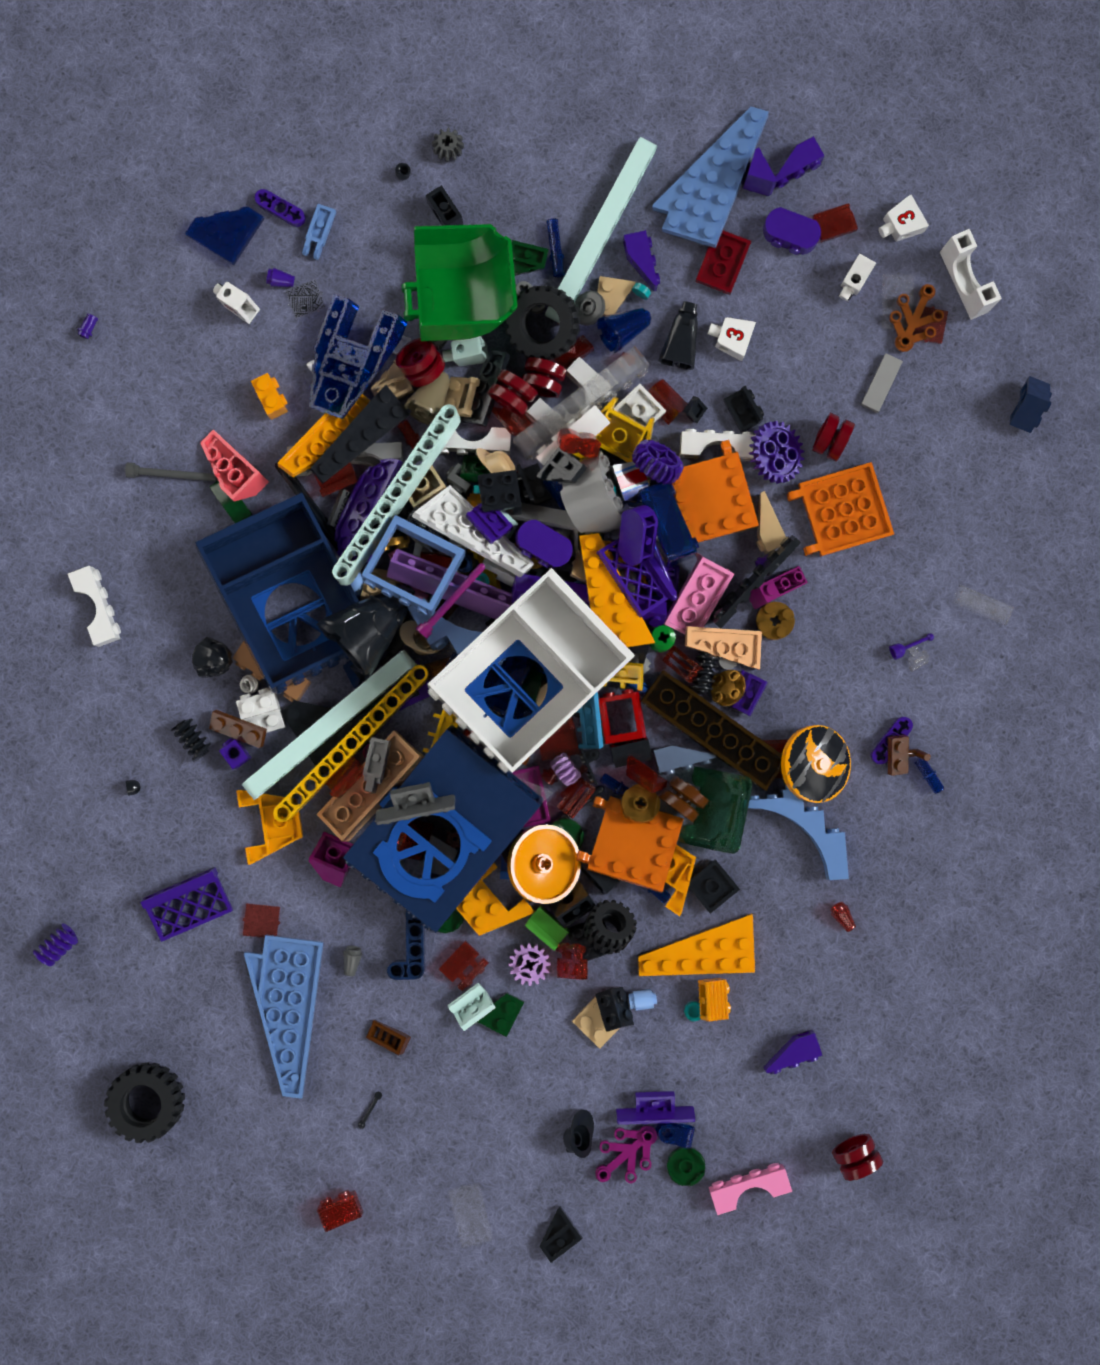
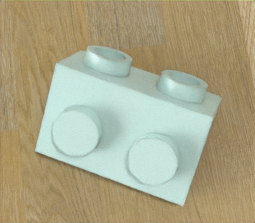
M479 983L448 1004L449 1010L455 1015L460 1027L464 1031L496 1008L487 991Z

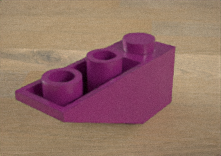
M798 566L763 583L759 588L752 589L749 600L753 608L757 609L808 582Z

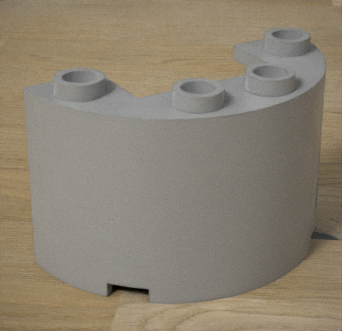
M600 451L579 461L587 469L576 483L558 482L563 486L560 494L565 509L581 534L584 532L587 535L599 533L601 536L616 530L621 526L622 513L625 510L631 509L627 503L623 505L620 497L616 496L613 490L614 485L611 479H608L606 476L607 471L610 469L609 460Z

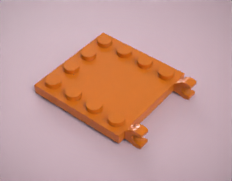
M729 440L722 441L720 444L724 456L684 466L678 480L675 483L666 484L684 547L759 526L738 452L732 453Z
M872 462L799 483L798 490L786 494L788 502L802 497L816 544L803 548L805 556L819 552L820 557L894 535Z
M595 796L593 807L605 810V814L592 855L578 851L576 861L589 864L587 869L589 871L662 893L684 818L659 811L650 822L634 823L624 817L621 809V799L610 796L609 801H606L601 797Z

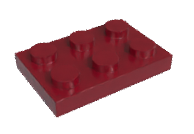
M723 230L716 248L708 247L695 282L731 295L751 241Z

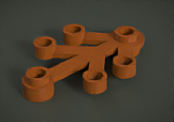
M930 284L923 285L919 290L920 300L913 315L908 304L909 296L901 294L897 298V304L901 307L908 325L906 331H904L900 322L902 314L899 311H893L889 316V320L893 323L897 334L895 347L901 352H908L912 349L914 343L924 339H932L936 335V329L932 326L927 327L922 333L912 335L916 328L933 322L938 323L944 318L942 310H935L931 315L920 318L927 302L934 297L936 292L935 288ZM925 289H930L931 294H927ZM900 298H905L906 303H902ZM936 313L940 315V319L935 317ZM892 315H897L898 320L893 319ZM927 330L932 331L933 335L929 336ZM902 339H906L908 344L904 345Z

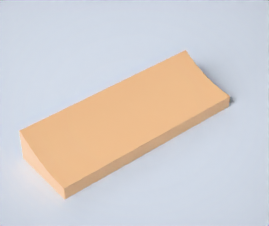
M395 730L385 739L391 741V747L382 783L378 784L376 793L365 791L367 781H364L363 775L364 762L316 814L343 842H349L376 811L381 808L379 804L388 795L390 790L396 786H401L424 758L419 751Z

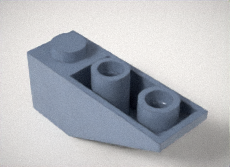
M677 746L653 750L658 773L663 772L664 776L675 773L674 769L682 767L683 771L694 768L693 764L698 762L701 765L712 763L711 759L716 758L713 754Z

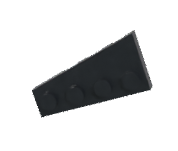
M491 350L479 371L481 373L478 378L480 383L476 388L471 408L472 415L471 417H460V422L487 427L495 400L488 395V391L493 384H499L497 377L502 370L507 368L511 356L507 352Z

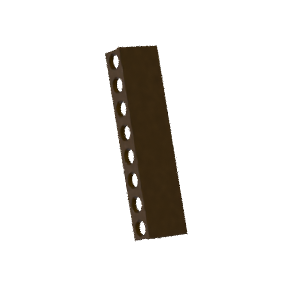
M665 670L660 673L642 698V704L762 790L767 791L772 781L780 772L781 753Z

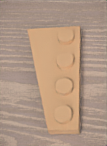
M686 627V647L760 670L762 631Z

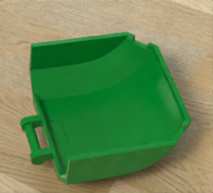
M491 224L414 227L416 282H405L402 284L405 303L403 318L405 321L419 319L421 341L476 338L493 331L517 309L512 241L507 236L503 237ZM413 291H417L418 310L412 309L411 293Z

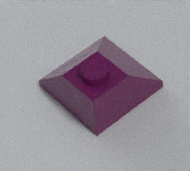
M323 832L308 861L322 880L341 888L350 870L343 857L354 844L343 842L338 837Z

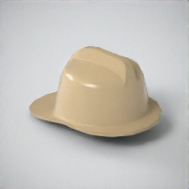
M482 448L476 450L479 460L490 473L516 469L510 457L503 451L489 453Z
M406 621L402 624L399 632L401 640L412 648L415 653L429 655L439 651L437 649L433 651L426 638L415 629L418 626L416 621Z

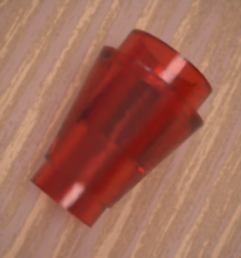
M839 902L831 907V916L846 932L852 931L856 927L848 905H845L844 902Z

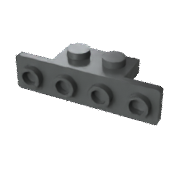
M430 782L390 790V797L394 807L377 810L375 822L376 825L389 824L400 820L448 812L455 809V796L448 795L435 798Z

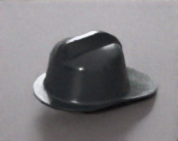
M584 1109L577 1111L573 1117L571 1127L567 1128L563 1135L566 1152L575 1153L579 1158H585L591 1152L594 1121L589 1111Z

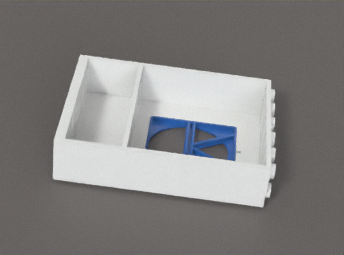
M551 568L428 683V693L435 701L439 699L443 703L442 708L448 715L453 713L457 718L455 722L463 730L467 728L471 732L470 738L477 745L481 743L485 747L483 750L490 759L494 757L499 762L497 766L505 774L507 772L512 774L635 655ZM511 656H525L533 659L543 668L547 678V692L540 707L498 664L499 661ZM491 669L506 683L489 688L483 687L485 678ZM512 690L505 717L501 718L488 708L484 697ZM520 698L532 710V714L521 719H513L517 701Z

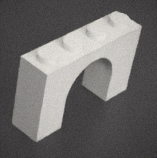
M970 229L952 236L942 248L940 254L972 320L988 313L1002 298L994 281L980 286L973 274L970 257L977 244Z
M580 357L566 370V376L583 391L586 400L583 408L574 415H560L539 398L527 411V416L551 438L559 431L561 433L568 429L566 425L573 418L577 421L582 416L580 412L588 405L590 407L596 405L598 408L602 402L606 403L612 397L613 387ZM571 436V437L568 439V441L566 442V444L573 438V436Z

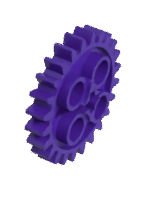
M778 421L759 426V430L754 431L756 436L751 437L754 443L749 444V447L753 449L749 454L754 456L750 462L756 463L753 469L759 468L758 475L764 474L763 480L769 479L770 483L788 482L790 479H794L796 474L800 473L798 468L803 467L800 461L804 460L801 453L805 451L800 449L803 443H798L797 441L800 435L795 436L796 430L790 431V425L784 426V422L778 423Z

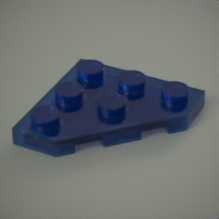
M246 206L240 208V210L215 213L213 216L196 217L185 234L230 264L235 265L264 221V217Z

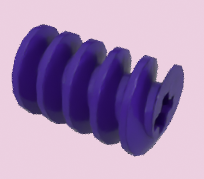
M64 923L61 924L64 929L63 931L59 928L56 929L57 936L53 933L50 934L52 941L44 940L46 947L40 944L38 945L40 952L33 950L34 956L47 966H53L55 961L60 960L61 956L66 954L67 950L72 949V945L78 943L75 932Z

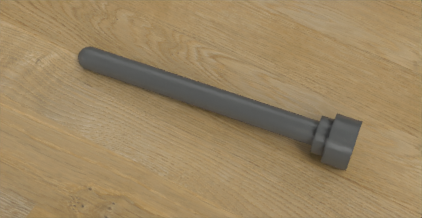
M127 462L125 466V476L127 478L147 475L218 481L217 477L210 473L143 468L136 465V463Z

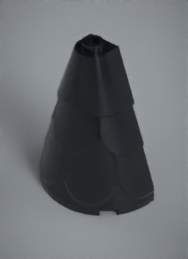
M394 585L412 595L415 594V591L409 585ZM379 591L370 595L365 600L323 618L316 625L327 639L337 642L352 661L353 664L350 668L360 681H366L388 649L397 629L402 626L409 609L408 606L401 604L398 598L394 596L392 598L387 597Z

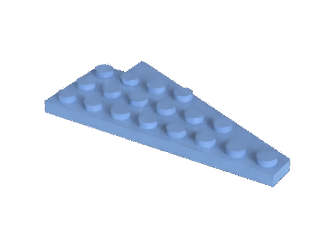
M750 107L653 204L652 208L654 211L667 214L662 232L716 248L767 121L769 111Z
M265 935L263 954L244 952V957L282 1096L302 1099L324 942Z

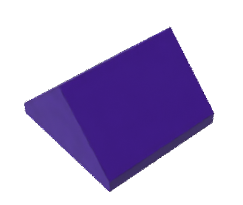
M758 147L755 149L743 189L770 196L777 179Z

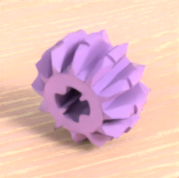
M566 753L557 755L550 762L553 771L566 786L574 784L581 777L579 769Z

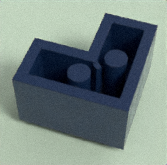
M1031 376L1028 377L1020 390L1019 402L1010 415L1009 425L1029 433L1032 432L1034 427L1037 428L1039 426L1043 412H1047L1051 406L1050 398L1052 393L1050 392L1049 383Z

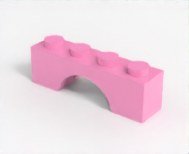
M779 1163L770 1164L767 1169L761 1171L760 1169L751 1170L745 1176L735 1175L726 1182L716 1181L712 1183V1186L708 1187L717 1215L736 1210L738 1198L749 1188H763L773 1197L792 1192L783 1164L779 1165Z

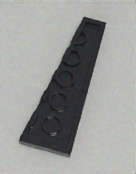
M385 385L310 470L324 484L405 420L410 413L389 387Z
M793 535L783 539L780 543L781 547L776 551L770 552L766 557L767 560L762 565H757L752 571L753 574L749 578L743 579L739 584V588L735 592H730L725 598L726 601L721 606L715 607L710 616L714 623L721 629L737 612V605L745 603L750 598V591L759 588L765 581L764 576H770L801 542Z

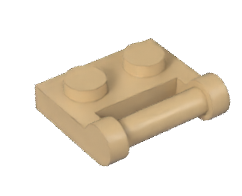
M450 377L451 382L444 406L451 404L456 407L460 417H471V408L480 379L475 377Z

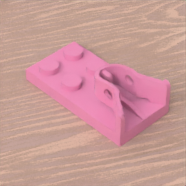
M699 553L695 554L697 562L664 621L665 625L684 635L687 626H705L734 576V573L729 569L712 562Z

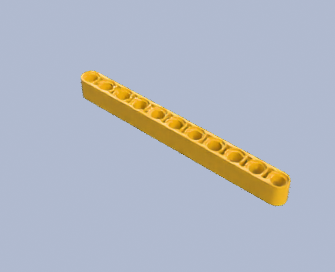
M422 665L413 667L275 807L273 811L274 818L279 822L291 820L428 681L429 671ZM422 669L425 671V677L418 680L415 677V673ZM405 683H410L411 691L406 694L403 693L402 686ZM391 697H396L398 700V704L395 707L388 705V700ZM377 711H383V720L376 721L375 713ZM365 724H368L371 729L367 735H363L361 732V728ZM351 738H354L357 742L354 749H350L347 745ZM337 752L343 755V760L340 763L334 760V755ZM323 766L329 768V774L326 777H323L320 773ZM309 780H313L316 785L312 791L307 788ZM295 794H299L302 798L301 803L298 805L293 802ZM281 808H286L288 811L285 819L279 814Z

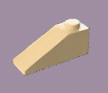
M763 491L758 496L759 526L757 538L759 541H757V546L766 555L780 548V543L786 536L765 491Z

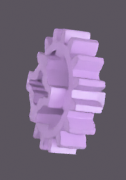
M528 942L527 947L521 944V950L515 948L514 952L516 955H510V959L513 962H510L509 966L514 968L510 971V974L516 973L514 980L522 979V985L525 981H528L529 986H531L532 981L539 984V978L545 980L544 973L550 972L546 968V966L551 965V962L546 961L549 958V954L544 955L545 949L539 950L538 944L534 947H531L530 942ZM528 951L535 952L539 956H532ZM522 955V963L517 965V959ZM526 960L535 962L533 968L530 969L529 966H524L526 965ZM543 963L541 971L537 973V966ZM521 973H529L531 977L524 976Z

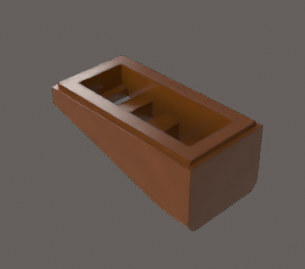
M373 1020L366 1038L399 1056L405 1052L411 1036L377 1020ZM378 1027L381 1028L378 1037H375L374 1035ZM386 1031L388 1033L385 1037V1040L383 1041L381 1039ZM392 1035H394L395 1037L392 1041V1044H390L389 1041ZM401 1039V1042L397 1047L396 1045L398 1043V1040Z

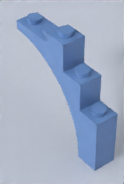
M412 605L408 607L418 625L420 623L423 624L424 621L427 622L432 617L429 614L419 613L416 611L417 608ZM441 617L432 627V634L426 640L433 651L436 649L440 650L448 642H451L459 655L483 632L458 627ZM506 658L499 661L498 664L502 665L503 661L506 660Z
M787 785L785 789L780 790L781 797H778V794H768L767 798L759 799V795L747 796L748 800H743V808L773 811L797 824L816 846L824 865L826 879H849L845 832L839 831V828H830L825 832L824 810H818V806L806 807V811H804L803 800L797 798L788 789Z

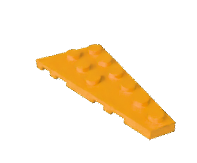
M351 386L278 461V467L291 477H295L310 469L371 400Z
M600 534L579 536L590 609L627 648L655 644L645 621L632 608L596 553L605 547ZM608 550L605 551L604 553L606 554L608 559L612 560Z
M753 914L639 955V976L755 973Z

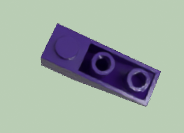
M814 136L795 147L777 174V182L774 188L777 186L782 188L788 184L790 179H798L805 174V171L809 169L813 171L821 166L825 155Z
M646 230L624 235L623 244L627 260L653 291H657L660 277L659 273H655L654 269L656 259L655 255H651L650 248H652L651 237H647Z
M809 1030L793 1035L764 1065L765 1072L777 1074L781 1072L782 1068H795L801 1062H814L818 1060V1057L822 1056V1052L815 1032Z

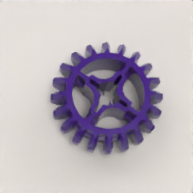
M645 439L633 451L632 461L635 463V466L645 476L650 477L651 480H656L658 483H675L684 468L683 462L676 455V452H673L658 441L654 442L651 439Z

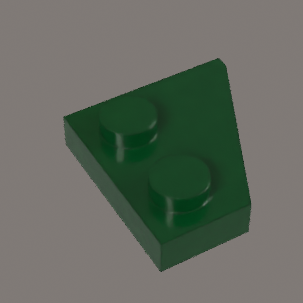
M512 240L515 276L545 269L549 249Z
M508 992L493 1003L496 1007L477 1021L505 1037L508 1036L524 1004L523 1000Z

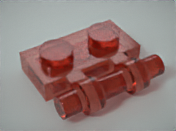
M465 940L439 967V970L451 982L458 977L461 982L457 987L463 991L467 986H471L479 973L482 974L485 971L484 968L489 962L483 958L478 963L475 958L479 955V952ZM471 965L473 969L468 975H465L463 971Z
M569 943L559 944L556 951L562 954V958H557V978L588 979L587 959H583L582 956L586 951L585 946H581L579 943L571 945Z

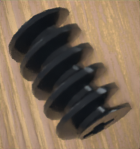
M698 652L702 654L695 657L700 662L694 663V667L698 670L692 671L696 678L690 679L695 685H691L688 688L693 691L709 694L707 691L713 690V688L708 684L715 682L710 676L717 674L712 668H718L714 661L720 660V658L712 654Z
M191 718L180 722L171 731H175V737H180L179 743H185L183 749H190L188 755H194L192 761L195 762L210 751L208 748L211 743L204 744L206 737L199 738L202 731H194L198 725L191 726L190 723L193 721Z

